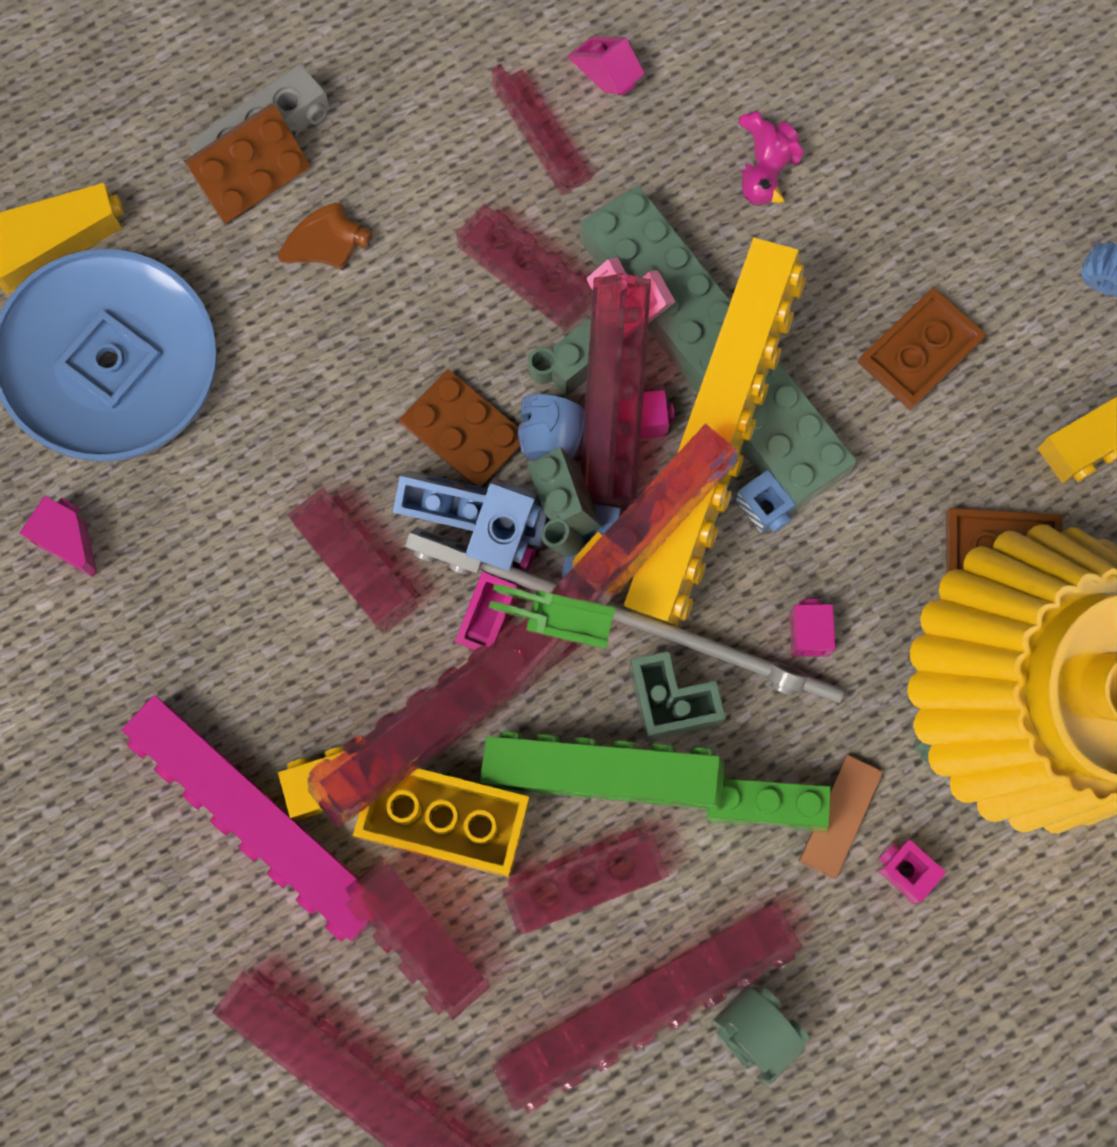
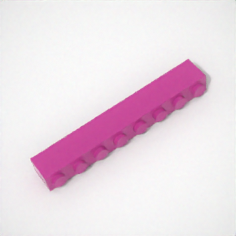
M153 695L121 729L130 738L126 745L142 759L147 755L150 756L158 764L153 770L169 784L176 780L185 789L181 795L197 810L204 806L214 816L209 821L224 835L227 836L230 832L236 835L242 841L238 848L252 861L256 862L261 858L270 867L266 874L284 889L289 884L298 892L299 895L295 900L311 915H314L316 911L322 914L328 920L324 927L339 941L343 942L347 937L350 941L356 942L388 905L157 696Z

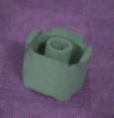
M747 986L711 1021V1024L714 1027L721 1028L717 1035L744 1067L748 1069L750 1066L755 1065L762 1071L756 1078L770 1086L805 1051L804 1044L810 1037L796 1021L791 1020L788 1022L778 1011L782 1005L767 988L764 987L759 991L755 987Z

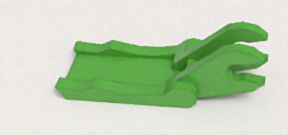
M494 585L493 590L498 591L497 593L533 602L531 612L497 602H490L489 607L493 608V610L529 619L527 631L606 649L616 608L541 590H536V593L532 594L508 586Z

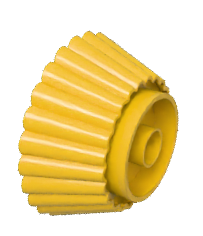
M1040 524L1031 528L1026 536L1015 531H1006L1000 534L994 541L993 549L986 546H978L971 549L965 557L964 570L955 569L946 573L939 584L940 599L930 601L923 608L920 621L925 633L918 636L912 642L910 648V660L918 671L910 678L907 693L912 704L920 709L915 715L913 723L914 732L919 740L931 745L928 752L930 767L936 774L942 777H950V789L957 800L962 803L977 802V809L980 815L987 821L999 822L1008 819L1011 826L1020 832H1031L1044 827L1050 833L1059 834L1080 825H1094L1117 815V545L1107 539L1097 540L1077 527H1070L1060 533L1048 525Z

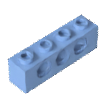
M408 470L399 477L393 513L474 531L488 488ZM536 500L535 504L541 506L540 500ZM542 506L534 527L526 526L522 538L528 544L541 546L543 542L542 530L549 519L544 515ZM499 517L496 519V527L501 533L508 535L515 532V524L510 518Z

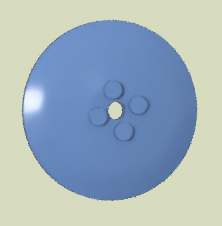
M94 249L63 256L51 261L27 277L8 298L0 312V400L11 418L24 432L41 445L59 454L95 462L120 461L147 454L170 442L194 420L202 409L212 388L216 373L217 344L210 317L202 301L191 286L175 271L150 257L114 249ZM114 352L118 355V361L113 367L103 368L99 366V359L104 353Z

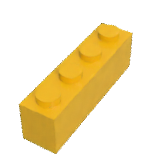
M1117 397L1050 435L1037 448L1062 484L1072 478L1079 483L1097 471L1094 465L1103 460L1109 465L1117 460Z

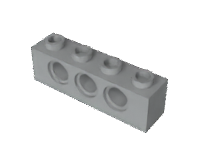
M299 64L188 142L193 154H195L271 103L276 105L296 139L300 130L310 123H319L323 120L327 111L330 110L326 93L304 67Z

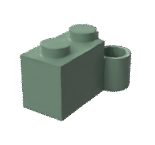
M598 311L554 345V352L544 347L533 350L528 358L529 375L533 381L539 384H547L552 381L567 396L621 354L622 336ZM539 361H546L552 365L550 369L545 371L534 368V365Z
M559 447L529 463L528 467L544 515L550 519L542 530V540L545 545L560 556L570 557L580 549L582 544L581 536L601 527L580 465ZM565 534L564 538L559 542L561 536Z

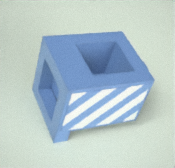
M769 470L738 490L735 498L737 505L743 509L761 534L768 529L776 533L789 524L792 520L789 515L796 505ZM759 505H770L772 512L765 514Z

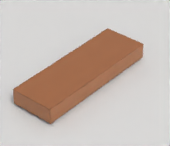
M849 755L845 756L830 789L828 832L812 831L798 862L832 879H837L882 776V771Z

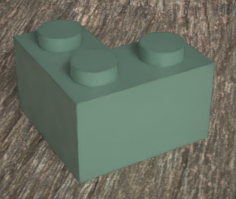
M669 651L631 659L629 671L646 742L720 727L726 718L717 681L678 689Z

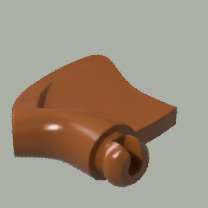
M329 204L308 215L295 227L279 251L278 258L282 263L318 262L343 270L357 245L362 248L368 247L370 245L368 239L372 240L373 234L370 229L363 228L362 224L347 218L343 204Z

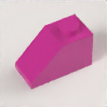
M591 36L567 55L604 93L626 94L635 87V81L645 74L626 37Z
M44 495L19 534L34 545L93 577L97 569L87 523L78 515L80 508L62 497L56 502Z

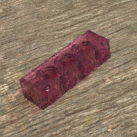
M484 203L456 233L458 248L563 331L566 332L593 302V290L586 279L587 277L580 272H572L565 266L560 256L552 251L547 252L541 248L529 232L525 230L521 232L514 227L502 211H494ZM498 242H504L508 244L503 248H496L493 246ZM524 263H532L535 265L533 268L523 269L520 267V265ZM550 284H559L562 286V288L558 290H550L547 288V286Z
M637 828L619 835V844L605 848L604 843L601 842L581 850L583 858L569 863L567 857H562L545 864L547 872L531 877L530 871L507 879L509 887L503 888L502 892L518 936L525 935L667 879L669 874L652 831L642 834L641 829ZM616 855L628 857L632 863L630 874L624 877L613 874L609 866L612 857ZM587 869L594 874L595 885L591 890L579 891L574 887L572 877L576 871ZM544 883L554 885L559 893L557 901L551 906H542L535 899L537 888Z

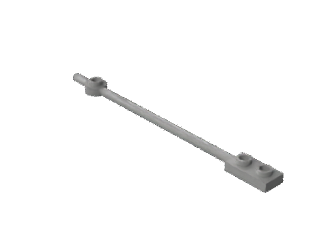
M416 527L409 533L405 547L414 550L413 555L430 562H434L435 559L450 563L449 568L465 575H470L471 572L478 573L480 570L534 591L541 590L568 598L614 607L616 610L612 620L766 676L772 681L771 687L781 693L792 695L794 691L804 690L836 703H840L843 698L845 689L810 677L802 670L789 664L764 660L513 566L509 571L473 559L465 556L468 545Z

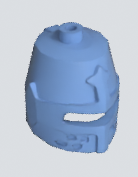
M531 394L523 397L520 417L525 422L519 425L518 437L521 452L525 454V457L533 462L561 447L574 459L584 434L586 409H583L579 404L569 399L553 395Z

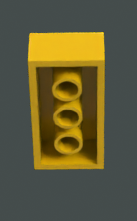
M375 757L353 836L367 842L511 879L530 805L529 796Z

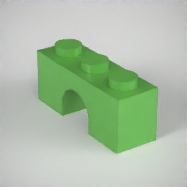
M724 779L721 811L707 809L706 818L708 822L746 826L753 823L785 826L788 829L828 832L830 786Z

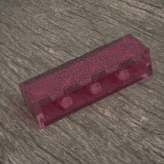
M322 487L289 512L287 516L380 633L384 635L418 609L414 599L418 592L405 576L400 580L391 571L395 564L382 548L377 552L368 543L372 536L360 521L353 524L345 514L350 510L340 496L336 493L331 497Z
M384 857L380 858L345 888L351 898L346 903L347 907L361 923L365 919H369L377 929L372 934L373 938L387 954L392 949L395 950L403 960L397 965L398 968L412 984L420 980L426 987L428 992L423 997L438 1015L445 1010L451 1019L454 1020L491 987Z

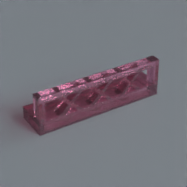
M501 63L492 68V80L495 94L561 196L590 181L591 173L523 69L508 76Z

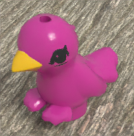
M759 111L744 114L739 117L738 123L750 132L754 138L756 165L752 167L750 164L745 163L746 169L741 170L743 196L750 204L755 206H762L770 202L783 203L785 200L779 189L778 176L779 172L788 162L794 165L801 162L800 157L804 155V149L798 143L799 136L795 129L786 122H779L774 126L771 122L764 121Z

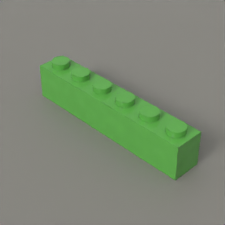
M501 731L499 737L486 736L480 784L510 791L721 811L725 762L720 756H715V750L691 748V754L676 753V747L662 744H653L651 750L636 749L637 744L626 741H613L612 747L598 746L597 740L589 738H575L574 744L560 743V737L543 734L537 735L536 740L522 739V734Z

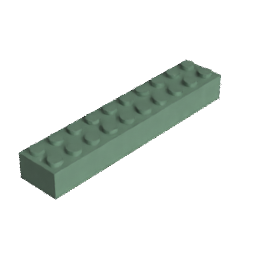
M639 185L580 221L579 241L599 267L608 259L618 257L632 285L648 272L659 271L675 303L647 324L646 328L698 394L731 301ZM778 362L775 370L769 369L765 380V383L769 384L766 399L762 406L756 405L752 416L753 419H756L755 430L750 441L744 440L741 451L760 475L769 470L796 504L791 513L793 514L847 477L857 460Z

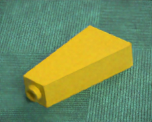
M101 183L0 212L1 289L6 294L13 293L27 277L39 268L63 256L85 251L122 229L119 216L124 215V210L118 195H111L105 183Z

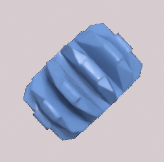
M1113 242L1096 244L1094 249L1086 256L1082 265L1081 275L1084 278L1083 282L1088 286H1092L1094 292L1104 293L1105 297L1113 295L1117 298V245Z

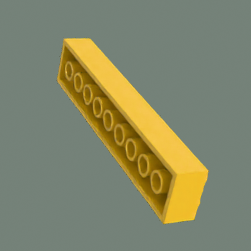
M753 237L624 602V607L678 627L681 619L686 621L693 606V599L689 598L693 584L699 585L703 578L706 563L702 562L706 547L712 549L718 535L719 527L714 526L718 513H724L730 501L731 491L727 490L731 476L737 477L743 464L744 455L739 453L744 440L750 441L754 433L756 419H753L752 416L756 405L762 406L766 399L769 384L765 383L768 371L769 369L775 370L781 355V348L777 347L781 334H788L794 317V312L790 311L794 297L801 298L806 284V276H803L804 265L800 262L798 249Z

